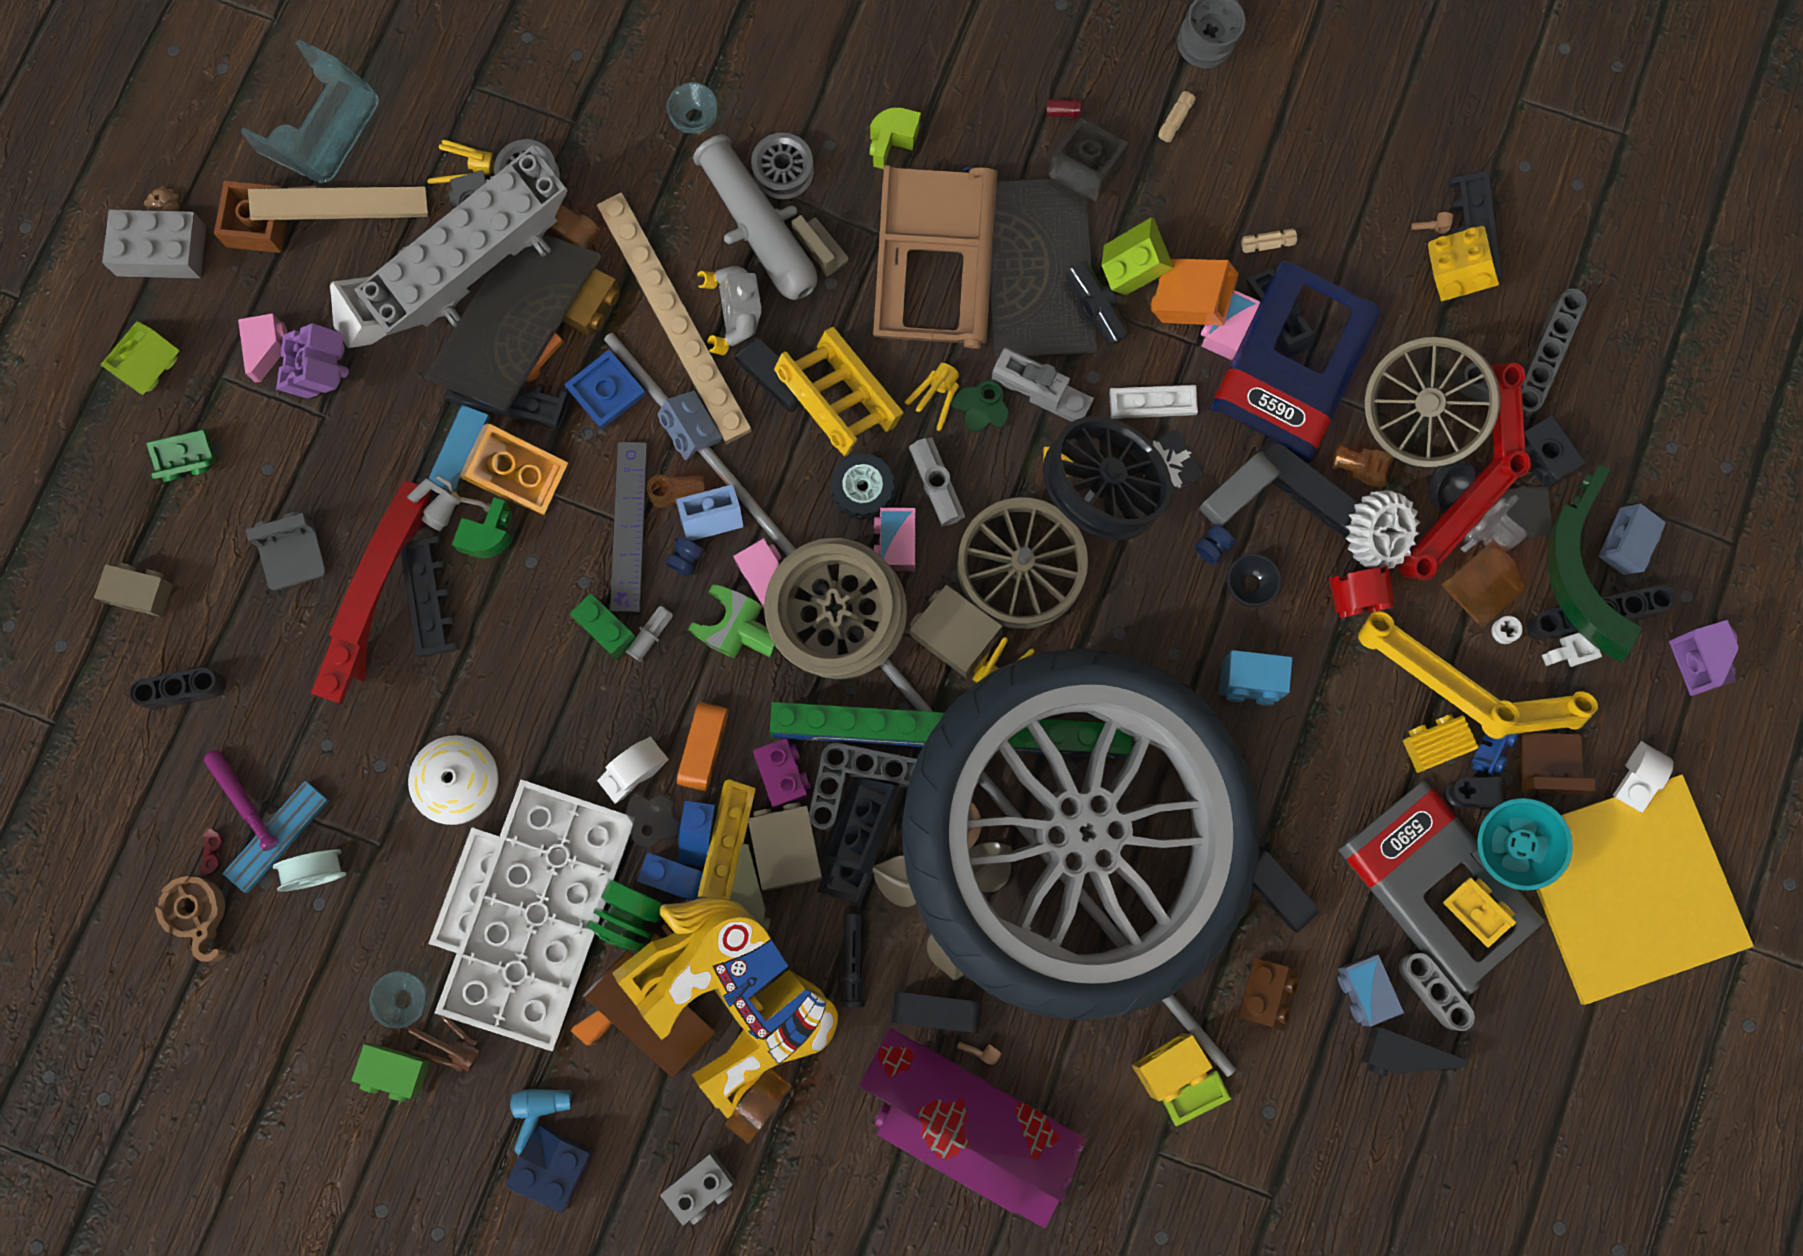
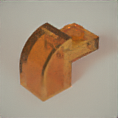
M771 1069L764 1071L733 1111V1115L730 1116L725 1126L749 1144L792 1086Z

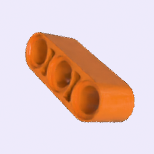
M701 701L698 702L680 764L677 785L705 792L708 790L728 718V708Z

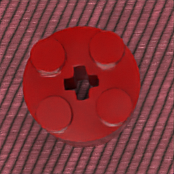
M1388 566L1348 573L1342 577L1335 576L1329 578L1335 612L1339 613L1340 618L1364 613L1363 608L1368 607L1369 613L1393 608L1395 598Z

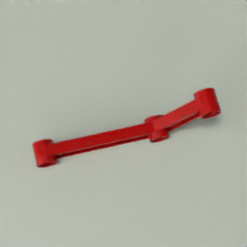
M1495 363L1491 365L1497 377L1501 395L1500 411L1493 428L1494 455L1492 456L1491 463L1410 551L1411 555L1404 556V562L1398 564L1399 572L1404 577L1419 580H1430L1433 578L1442 561L1514 481L1529 471L1531 461L1529 455L1525 452L1521 385L1525 380V371L1520 364Z

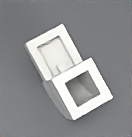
M649 737L617 756L605 767L607 771L597 781L616 804L622 801L637 784L654 776L669 759L655 741Z
M1641 741L1625 764L1629 772L1613 796L1643 813L1657 790H1663L1673 769V760Z

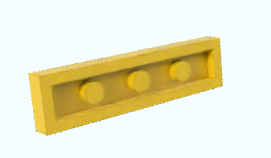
M732 780L724 781L698 891V898L731 899L741 846L744 842L756 788Z

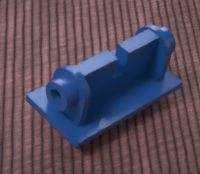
M1485 733L1483 740L1493 743V745L1489 747L1480 743L1472 760V764H1474L1472 769L1481 774L1487 770L1489 777H1495L1496 773L1501 774L1508 759L1504 756L1508 746L1514 747L1519 733L1508 734L1502 739L1491 738Z

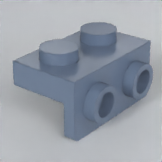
M695 391L666 399L658 412L661 425L667 430L676 450L681 453L684 460L691 459L694 453L700 449L718 444L723 438Z

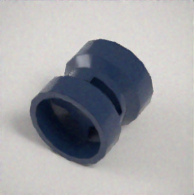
M1214 524L1207 531L1205 539H1200L1194 545V548L1205 561L1216 565L1221 560L1222 553L1229 551L1233 547L1235 540L1224 528Z
M678 537L674 544V554L668 556L665 565L682 575L691 577L695 569L693 563L701 558L704 550L693 542Z

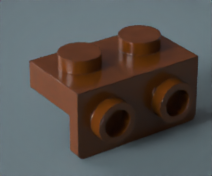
M1255 958L1239 1017L1283 1031L1284 1025H1287L1291 1018V1007L1289 1006L1292 995L1296 994L1299 987L1298 971L1287 966Z

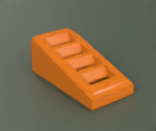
M596 1011L575 1025L570 1031L585 1045L590 1046L595 1045L613 1023L600 1011Z

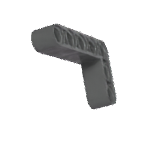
M1578 289L1566 290L1553 303L1524 367L1525 380L1521 385L1522 399L1529 402L1530 408L1523 405V420L1532 416L1542 406L1586 307V296ZM1565 302L1569 303L1572 306L1573 310L1569 309L1565 305ZM1554 326L1560 328L1562 334L1556 332ZM1543 350L1548 351L1552 358L1546 357ZM1475 363L1469 364L1456 379V387L1470 381L1468 375L1476 378L1482 374ZM1532 374L1538 376L1541 380V383L1536 382L1533 379ZM1484 377L1477 380L1478 384L1471 383L1458 390L1463 395L1476 401H1489V389Z
M840 743L829 744L822 753L809 818L812 825L820 831H828L834 827L840 810L846 776L908 788L909 779L917 759ZM833 751H840L844 754V760L839 765H831L828 762L829 754ZM860 758H871L874 762L873 767L869 771L859 770L857 762ZM891 763H898L902 766L903 772L898 777H890L886 773V767ZM827 780H834L838 783V789L832 795L824 794L821 790L822 784ZM821 809H827L832 813V818L827 824H819L815 820L816 813Z

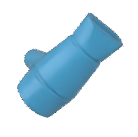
M527 1089L513 1093L510 1102L511 1112L514 1118H525L514 1147L516 1154H521L531 1138L540 1116L571 1109V1090Z

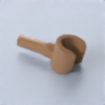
M1441 212L1437 215L1436 221L1412 223L1411 229H1435L1436 232L1445 234L1451 228L1453 214Z
M959 1041L957 1049L973 1054L989 1065L996 1064L1002 1055L1000 1051L990 1044L987 1045L984 1051Z

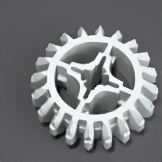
M1388 490L1371 492L1370 496L1362 497V504L1354 505L1356 509L1355 514L1349 515L1352 519L1351 524L1345 526L1350 530V534L1345 539L1351 542L1348 550L1354 553L1353 558L1369 568L1388 566L1389 569L1395 568L1396 564L1403 563L1404 556L1411 555L1410 547L1416 545L1413 541L1415 535L1420 534L1416 531V526L1420 521L1414 518L1418 511L1412 508L1413 502L1406 499L1400 493Z

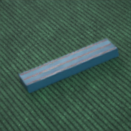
M304 781L265 825L268 832L277 837L279 842L277 846L264 852L259 846L260 840L258 836H255L222 874L244 893H249L330 800L309 782Z

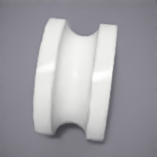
M1513 616L1502 617L1493 624L1492 636L1501 644H1510L1521 636L1522 625ZM1505 623H1507L1508 628L1513 629V633L1509 634V637H1507L1506 632H1501V627L1505 626Z

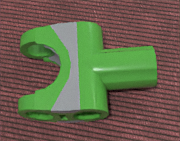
M712 585L709 594L721 600L720 603L726 608L723 620L714 626H700L692 622L688 630L711 648L731 658H736L743 644L771 658L776 652L777 647L772 641L767 627L755 621L763 606L737 591Z

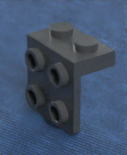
M291 512L285 514L283 519L273 522L270 520L260 521L254 525L255 527L245 530L248 541L259 549L269 589L277 591L326 575V567L314 521L304 513Z

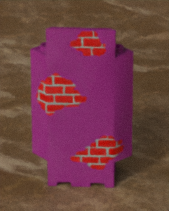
M890 1027L859 1084L860 1088L890 1104L888 1106L884 1103L875 1119L874 1125L878 1126L877 1136L1012 1213L1015 1211L1045 1229L1059 1201L1061 1203L1064 1202L1066 1197L1064 1191L1073 1178L1078 1164L1077 1158L1084 1148L1087 1139Z

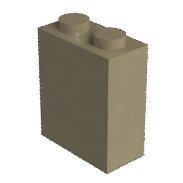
M946 585L942 591L938 589L933 593L928 601L930 605L925 612H919L910 623L912 627L910 633L913 639L967 679L1002 636L1003 628L999 623Z
M800 802L784 805V811L772 813L771 809L759 810L754 812V817L748 818L761 888L764 892L823 879L813 828L809 818V809L807 806L801 807Z

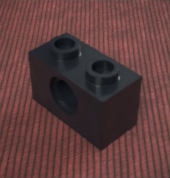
M1552 415L1524 432L1525 452L1530 457L1533 473L1538 481L1544 483L1546 488L1585 464L1583 458ZM1542 448L1547 449L1551 453L1552 458L1546 457L1543 454Z

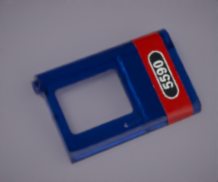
M1281 262L1209 410L1224 413L1286 445V448L1304 462L1310 463L1317 452L1333 414L1379 319L1381 312L1378 309V305L1371 300L1361 299L1296 264ZM1303 285L1310 286L1351 309L1349 320L1322 374L1316 373L1289 359L1274 349V344Z

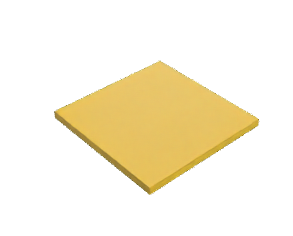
M1683 774L1669 778L1663 790H1657L1643 813L1613 797L1561 815L1571 832L1573 842L1572 857L1561 877L1546 887L1536 889L1581 1005L1610 997L1754 947Z

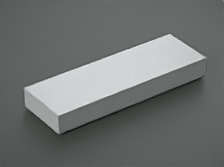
M1196 385L1110 388L1109 391L1112 419L1197 415L1198 413Z

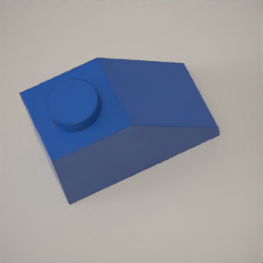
M691 801L684 802L679 832L678 863L700 867L705 866L718 810L715 805Z

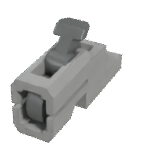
M1007 347L1003 349L992 372L991 381L1029 396V402L1071 422L1085 417L1094 399L1068 386L1070 378L1058 373L1055 367L1049 364L1042 365Z

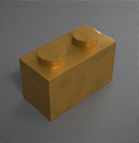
M590 267L560 316L561 321L591 337L595 330L601 328L605 320L604 314L609 306H614L619 298L620 292L616 280Z

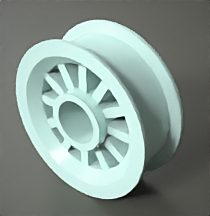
M338 849L318 851L289 858L274 864L272 867L278 870L281 886L277 888V891L285 892L305 889L346 876V872H341L338 855L342 851Z

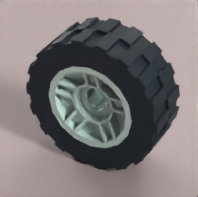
M858 453V455L854 456L852 454L847 459L839 462L837 468L835 467L833 477H831V492L834 503L838 505V509L841 512L846 513V516L854 517L856 520H870L875 516H880V508H889L890 502L893 501L895 491L894 476L891 474L890 467L881 458H877L870 453L869 455ZM867 482V490L860 491L857 488V485Z

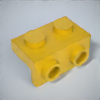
M1470 877L1442 903L1489 948L1502 934L1516 924L1511 918L1515 913L1502 900L1497 904L1489 896L1492 890L1480 878L1474 881Z

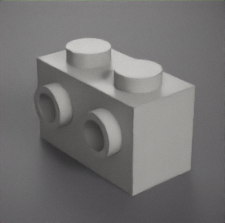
M712 1152L660 1196L682 1226L689 1220L694 1225L708 1213L705 1207L715 1200L717 1204H720L733 1193L729 1187L735 1183V1180L714 1152Z

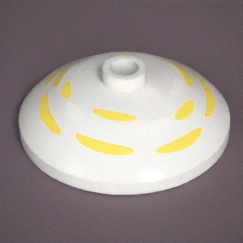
M457 735L442 737L426 745L415 757L408 778L410 796L418 810L427 818L447 825L463 824L474 820L484 813L494 800L499 783L498 768L488 749L471 738ZM451 772L453 779L451 782L446 783L444 776Z

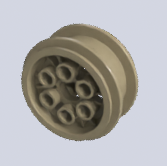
M825 538L809 542L797 548L779 564L767 587L764 613L767 629L772 641L782 655L791 663L820 677L849 679L873 671L892 655L905 630L907 601L898 576L889 564L875 551L853 540ZM839 564L838 581L832 580L828 565ZM849 578H857L859 582L857 589L847 592L845 590V582ZM874 580L877 589L863 595L864 588ZM822 581H827L829 583L827 593L821 596L817 595V585ZM799 587L812 595L810 602L794 598ZM835 599L837 604L843 606V610L838 611L837 619L835 614L829 612V609L834 607ZM867 601H874L876 604V609L871 615H864L862 613V606ZM849 604L852 605V613L850 612ZM809 608H816L818 613L816 620L807 623L804 618L805 612ZM866 620L879 622L875 632L864 626ZM858 627L862 628L864 631L863 639L858 643H853L850 639L851 631ZM810 628H815L817 631L804 643L799 634ZM827 631H833L835 635L834 642L830 646H823L821 642L822 635ZM845 639L848 653L839 655L841 640Z

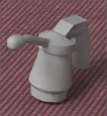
M438 474L435 476L436 479L446 484L449 490L426 478L407 496L408 499L417 503L431 489L439 493L424 509V514L421 517L424 523L438 531H441L444 526L448 525L455 505H458L460 502L479 505L486 512H489L491 504H486L479 500L460 497L457 492L452 490L450 481Z

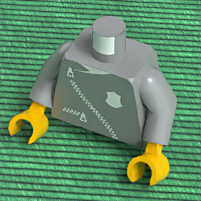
M730 266L719 269L716 272L700 271L697 273V276L705 277L704 284L699 285V288L715 289L718 283L720 284L719 290L726 334L725 338L713 335L708 338L707 343L715 345L713 349L709 350L711 353L725 355L729 345L734 346L756 333L761 315L756 274L747 273L740 266Z

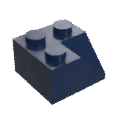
M539 1124L519 1155L505 1187L563 1213L569 1208L595 1150Z

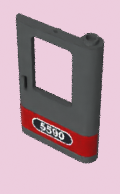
M1425 778L1369 826L1352 836L1337 849L1423 954L1429 956L1456 990L1465 996L1477 990L1480 986L1478 981L1544 922L1543 918L1518 889L1500 883L1488 873L1480 860L1476 838ZM1459 863L1464 864L1476 879L1480 878L1492 890L1489 895L1497 904L1502 900L1515 913L1511 917L1516 922L1514 931L1479 962H1475L1428 906L1423 897L1431 887Z

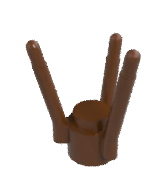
M442 1015L440 1016L441 1019L464 1041L463 1043L457 1041L451 1047L414 1027L408 1029L409 1033L449 1053L448 1058L450 1059L416 1049L411 1050L412 1055L452 1067L459 1072L462 1069L469 1072L481 1053V1050L476 1048L478 1041L469 1037L453 1020Z

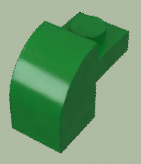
M493 498L484 524L462 518L452 546L458 552L478 558H490L503 552L512 540L511 536L503 530L509 526L512 518L509 505L504 500Z

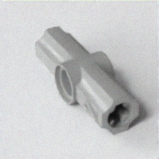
M932 437L923 438L910 445L909 450L924 483V490L930 497L941 526H949L965 518L963 509L950 481V474L943 465ZM933 477H940L945 483L940 487H934L929 483V480Z

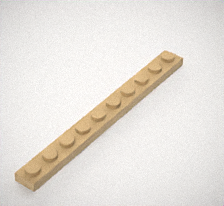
M622 192L597 204L598 210L726 445L752 432L751 427Z

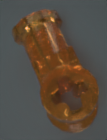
M1339 444L1334 453L1331 468L1337 469L1339 467L1352 471V478L1359 479L1371 486L1384 487L1388 481L1385 478L1388 466L1393 463L1394 457L1384 451L1363 448L1359 453L1346 449L1343 444Z

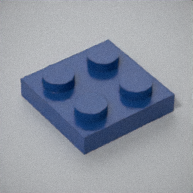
M610 350L606 351L564 384L601 430L646 395L643 388Z

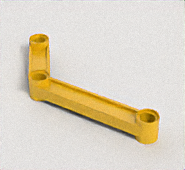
M1382 611L1371 613L1358 633V638L1365 647L1378 649L1479 722L1484 732L1494 739H1502L1508 734L1565 727L1577 730L1582 728L1598 709L1596 699L1584 691H1579L1573 696L1515 703L1505 700L1500 701L1395 626L1392 617Z

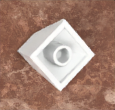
M369 277L332 281L330 285L333 326L337 332L344 333L343 341L347 348L371 345L388 335L354 291Z

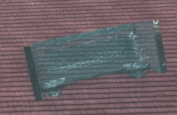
M298 39L295 43L309 66L313 67L317 79L326 84L321 95L299 130L290 125H281L272 131L268 139L244 127L241 133L257 153L316 182L325 183L332 180L378 106L379 99L374 89L338 58Z

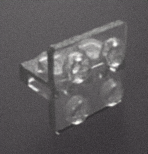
M1515 494L1508 500L1502 497L1487 511L1482 520L1463 538L1466 542L1460 549L1465 553L1480 540H1483L1488 550L1502 556L1519 544L1528 533L1505 514L1519 497Z

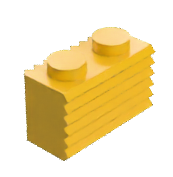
M1449 714L1435 720L1437 726L1427 730L1426 725H1422L1408 731L1410 737L1402 741L1417 773L1478 749V744L1463 715L1454 719L1453 715Z

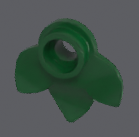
M983 381L977 388L965 387L952 401L953 408L966 412L965 424L970 433L983 430L989 423L995 427L1002 428L1008 418V408L1002 401L1004 396L1003 389L995 381ZM986 392H992L994 394V398L986 399L984 397V394Z

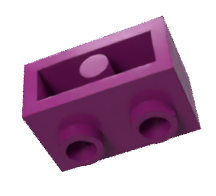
M787 738L753 750L774 809L808 797L806 790L811 787L805 771L799 773L796 762L801 759L795 744L789 745Z

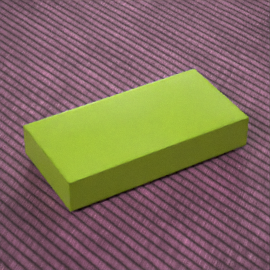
M1217 1070L1208 1073V1078L1195 1086H1192L1190 1083L1180 1088L1182 1094L1167 1103L1163 1100L1175 1126L1183 1124L1231 1100Z

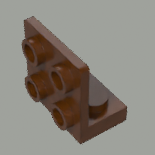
M1522 733L1520 735L1522 792L1585 794L1595 791V779L1583 778L1581 735Z

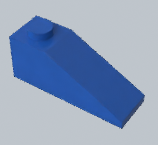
M647 852L637 882L692 901L700 899L697 896L703 872Z

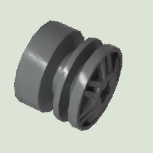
M1195 0L1191 4L1177 36L1178 50L1186 61L1193 66L1203 69L1216 68L1225 63L1240 39L1246 22L1244 11L1238 1Z

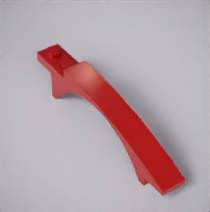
M404 480L364 553L331 628L329 636L332 637V640L311 691L312 695L343 704L352 679L364 682L367 675L366 655L369 633L380 594L402 549L412 536L424 526L421 517L428 505L433 492L432 489L415 503L408 499L407 496L418 484Z

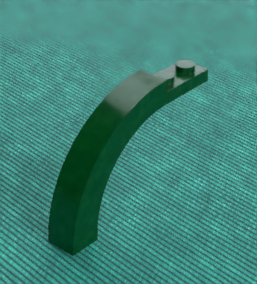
M1599 465L1594 474L1588 472L1580 486V488L1585 490L1583 495L1576 494L1571 505L1565 504L1557 516L1548 541L1547 564L1550 583L1555 597L1569 621L1593 646L1621 663L1631 651L1642 627L1616 612L1597 593L1586 574L1580 552V537L1583 523L1611 470Z

